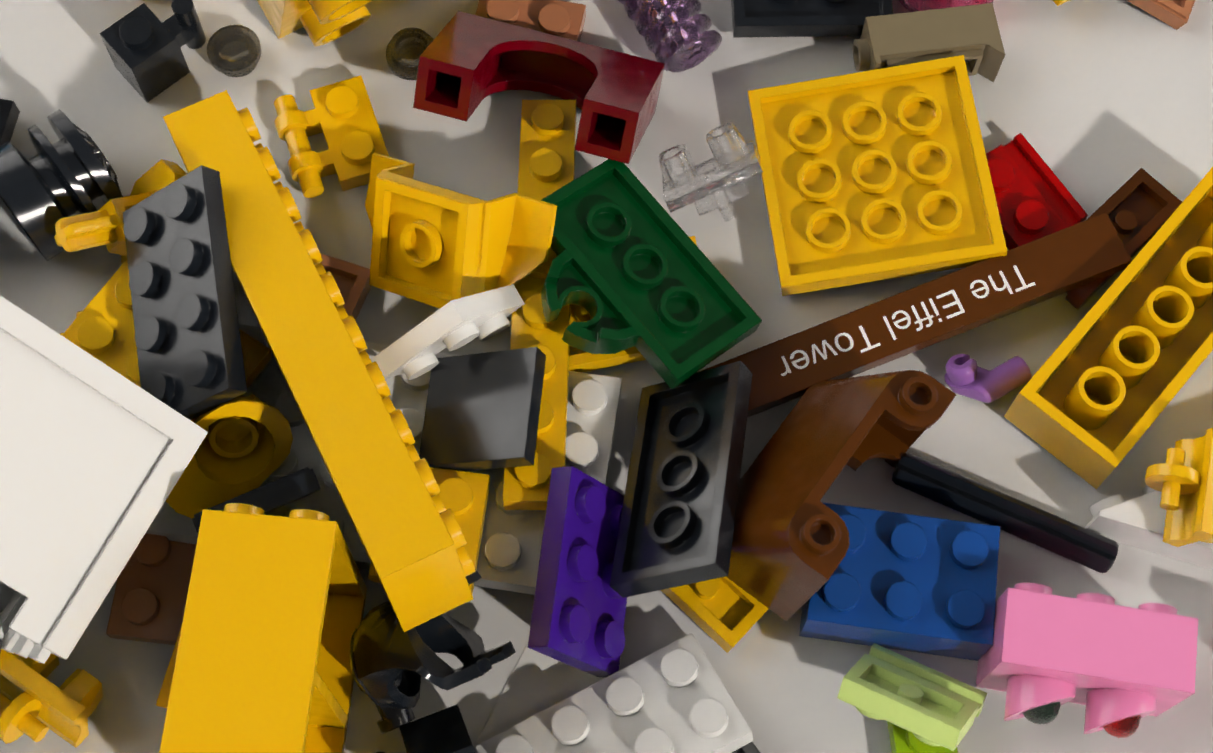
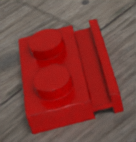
M1022 133L1016 135L1013 141L1004 146L1001 144L986 153L1005 243L1009 250L1086 220L1088 214Z

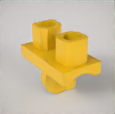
M1210 428L1202 437L1176 441L1175 448L1167 449L1166 463L1153 464L1146 469V485L1162 492L1160 507L1167 510L1163 542L1176 547L1198 541L1213 544V428Z
M1 649L0 740L8 744L25 734L35 742H39L50 729L77 748L89 735L88 717L103 698L102 683L84 669L77 668L60 687H57L46 678L60 665L58 656L50 654L45 664H42L29 657L24 658Z

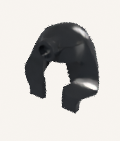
M477 570L475 573L466 576L469 585L482 578ZM387 601L370 610L362 619L358 629H355L350 641V666L352 677L359 689L375 703L382 718L377 721V725L381 734H384L415 719L411 708H414L420 699L421 676L441 689L450 690L484 675L492 669L491 665L510 657L516 652L511 641L485 651L482 638L476 632L446 613L404 632L390 602ZM435 653L455 655L464 666L454 669Z

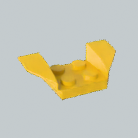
M372 153L369 185L365 201V208L373 229L369 285L440 309L454 299L512 284L515 285L548 261L557 205L517 193L489 201L414 180V163L379 153Z

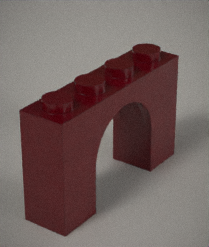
M458 11L419 57L413 108L467 122L485 97L500 91L527 90L553 95L564 100H576V106L582 112L575 150L629 164L655 114L665 63Z

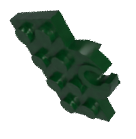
M608 159L541 200L557 205L551 249L556 253L557 257L552 260L541 291L544 317L547 323L557 320L561 309L565 305L577 304L585 308L592 318L586 322L573 321L566 328L562 340L570 346L591 354H616L635 346L668 386L673 389L750 336L761 324L762 319L623 162Z

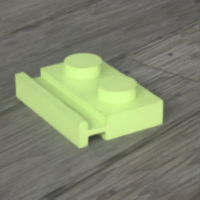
M874 643L871 646L869 655L864 654L843 677L837 698L855 706L861 714L869 718L886 720L912 732L918 740L925 744L942 746L954 751L973 725L975 717H979L987 693Z

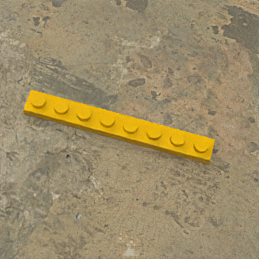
M522 99L517 194L542 200L575 180L576 100ZM551 248L548 261L514 285L525 304L512 313L510 350L538 347L546 355L534 465L504 468V510H546L552 468L566 467L569 344L564 342L562 337L566 328L570 325L571 304L565 305L561 309L557 320L547 323L542 309L541 291L552 260L557 257Z

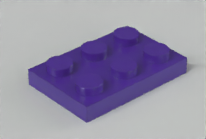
M573 466L552 468L527 648L596 677H608L619 671L620 656L625 647L624 622L627 597L623 598L610 587L624 495Z

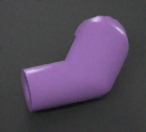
M956 354L948 359L945 365L946 374L944 375L946 384L954 393L985 403L994 402L1027 383L1032 378L1028 365L1019 356L1009 359L992 370H987L977 366V361L972 358L970 359L968 354Z

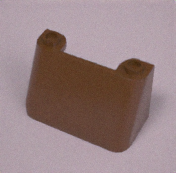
M915 370L835 379L813 384L806 390L740 479L729 575L726 577L787 622L829 580L849 548V531L845 522L836 512L820 501L842 469L847 465L856 471L865 461L873 458H886L884 461L895 467L903 454L907 452L909 447L922 433L942 417L957 394L932 376Z

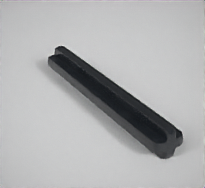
M909 452L903 454L893 472L892 481L896 485L986 524L1000 526V530L1097 572L1106 573L1115 562L1119 548L1116 541Z

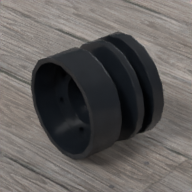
M60 109L47 117L59 138V141L53 145L36 125L28 128L31 141L38 153L28 160L10 142L0 146V198L46 261L64 251L63 247L57 246L54 239L56 235L55 223L59 219L69 217L77 211L80 214L98 211L93 201L99 197L105 204L110 199L123 197L117 181V175L96 143L87 132H84L72 123Z

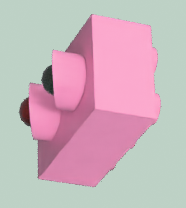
M1018 583L1014 588L1008 587L996 601L993 646L978 660L976 687L1007 692L1004 721L1026 717L1028 721L1035 724H1048L1058 716L1060 705L1071 702L1086 705L1084 734L1105 730L1107 734L1116 738H1127L1136 732L1142 717L1147 715L1157 717L1195 694L1198 618L1177 615V609L1166 604L1145 603L1139 605L1138 608L1115 605V599L1104 594L1081 593L1076 598L1052 595V588L1043 584Z

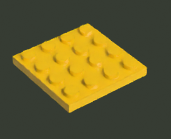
M964 55L748 91L782 296L963 268L988 258L1007 256V247Z

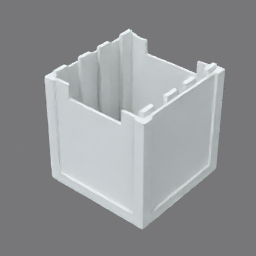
M0 295V639L3 641L1 649L45 664L50 654L65 660L68 659L208 432Z

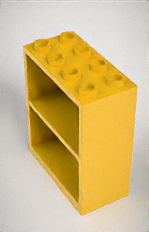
M244 503L225 504L224 511L202 510L159 753H344L354 685L350 666V641L355 629H358L363 619L367 587L337 521H329V515L310 509L291 510L289 517L264 515L263 509Z

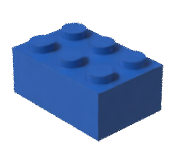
M823 503L836 512L845 522L849 531L850 545L845 557L829 580L802 606L799 636L872 646L876 643L889 649L978 661L993 646L1000 526Z

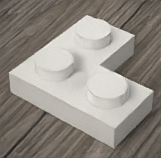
M514 284L451 300L370 360L371 362H377L385 379L404 373L408 380L415 379L439 364L435 355L446 347L449 351H453L471 342L476 337L479 338L480 342H483L504 331L511 325L507 316L525 303Z

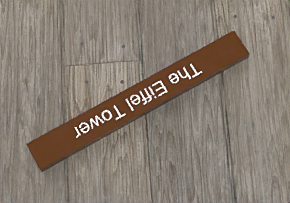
M1106 212L1007 251V256L992 257L701 371L742 361L752 373L748 418L803 396L806 390L815 383L852 377L1122 271L1131 263L1132 259Z

